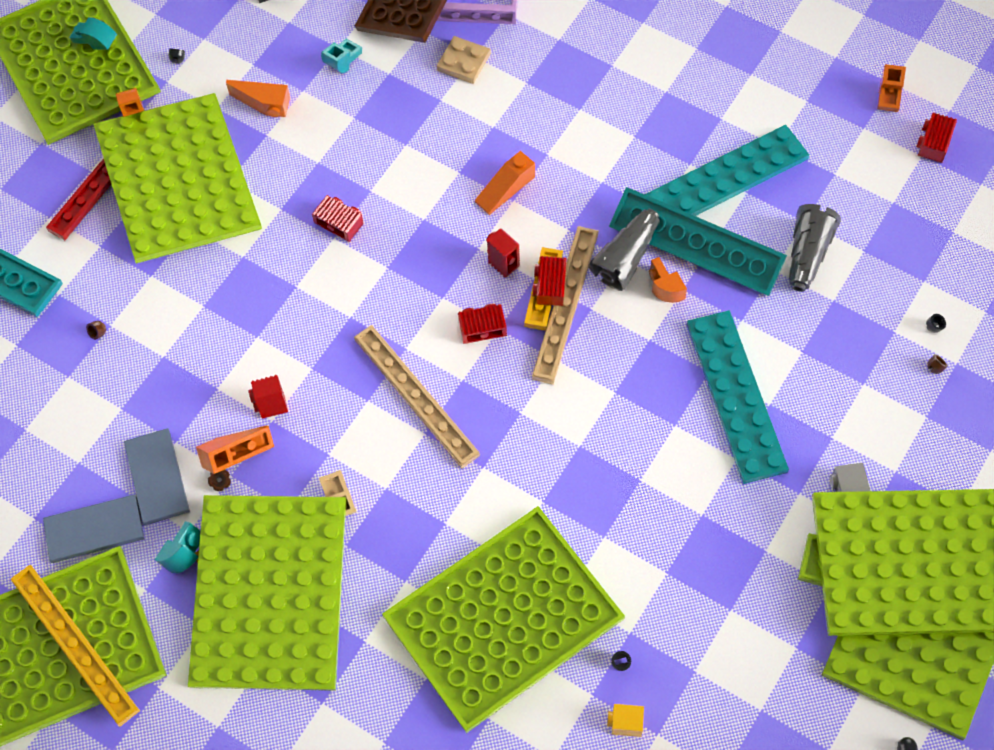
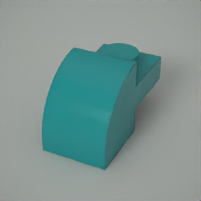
M88 17L85 23L78 22L69 38L73 43L89 44L92 49L108 50L117 33L106 23L96 18Z
M346 38L340 44L333 42L321 52V59L323 63L340 73H345L349 71L350 63L362 54L363 47Z
M185 521L173 541L167 540L154 560L171 573L185 571L199 557L195 552L200 545L201 531L191 522Z

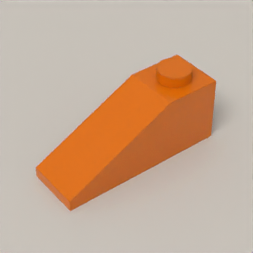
M226 79V86L230 96L266 116L286 117L290 101L288 85Z
M520 150L504 163L477 196L475 203L487 214H492L535 178V162Z
M265 425L214 438L196 446L202 468L215 474L273 448L274 443L269 426Z

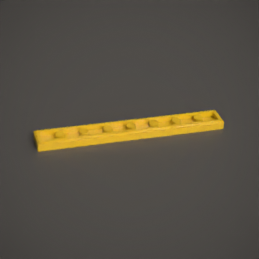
M28 565L13 576L10 580L119 727L140 712L32 565Z

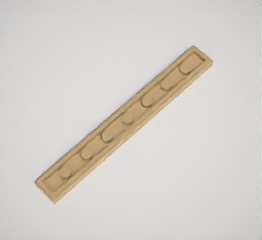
M581 226L577 227L566 263L563 306L553 305L532 374V380L554 385L599 230Z
M370 325L354 336L355 342L461 469L480 456V452L373 325Z

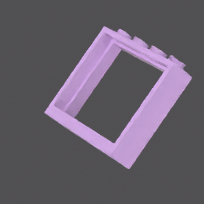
M512 0L511 5L446 2L437 21L516 25L518 0Z

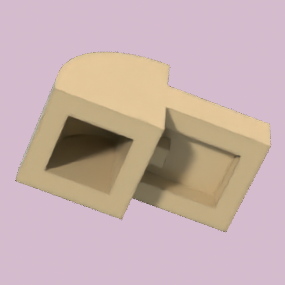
M341 470L319 477L325 497H346V516L357 513Z

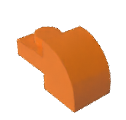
M884 65L878 92V110L899 111L906 67Z
M137 88L116 93L123 117L145 111Z
M660 257L652 259L649 269V276L653 281L652 293L664 302L676 303L685 300L687 288L678 272L669 274Z

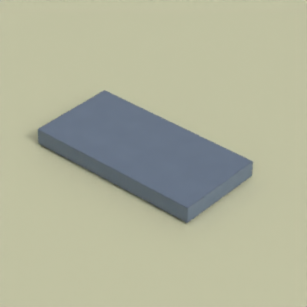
M169 428L124 441L143 524L146 526L189 513L190 508Z
M135 494L43 518L49 561L51 563L145 539L138 500Z

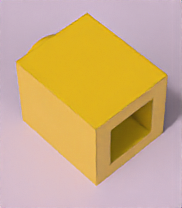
M614 704L613 711H608L607 727H612L611 735L642 737L644 706Z

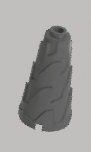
M803 204L797 210L793 234L794 242L791 252L792 261L789 272V283L795 291L804 292L810 288L821 262L823 263L829 245H832L841 222V216L829 207L824 212L820 210L821 205Z
M644 209L625 228L621 229L612 241L607 243L589 263L588 266L593 275L597 277L600 273L603 277L601 279L602 283L618 291L625 290L634 276L637 266L646 252V247L650 243L653 233L659 224L658 213L653 209Z

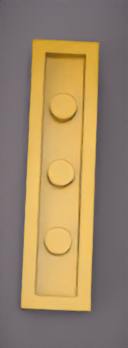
M542 247L540 256L563 258V250ZM538 277L534 278V283H538ZM532 287L524 327L546 331L552 305L537 304V297H532Z

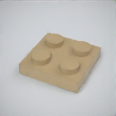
M453 36L436 66L437 71L474 84L491 54V49Z

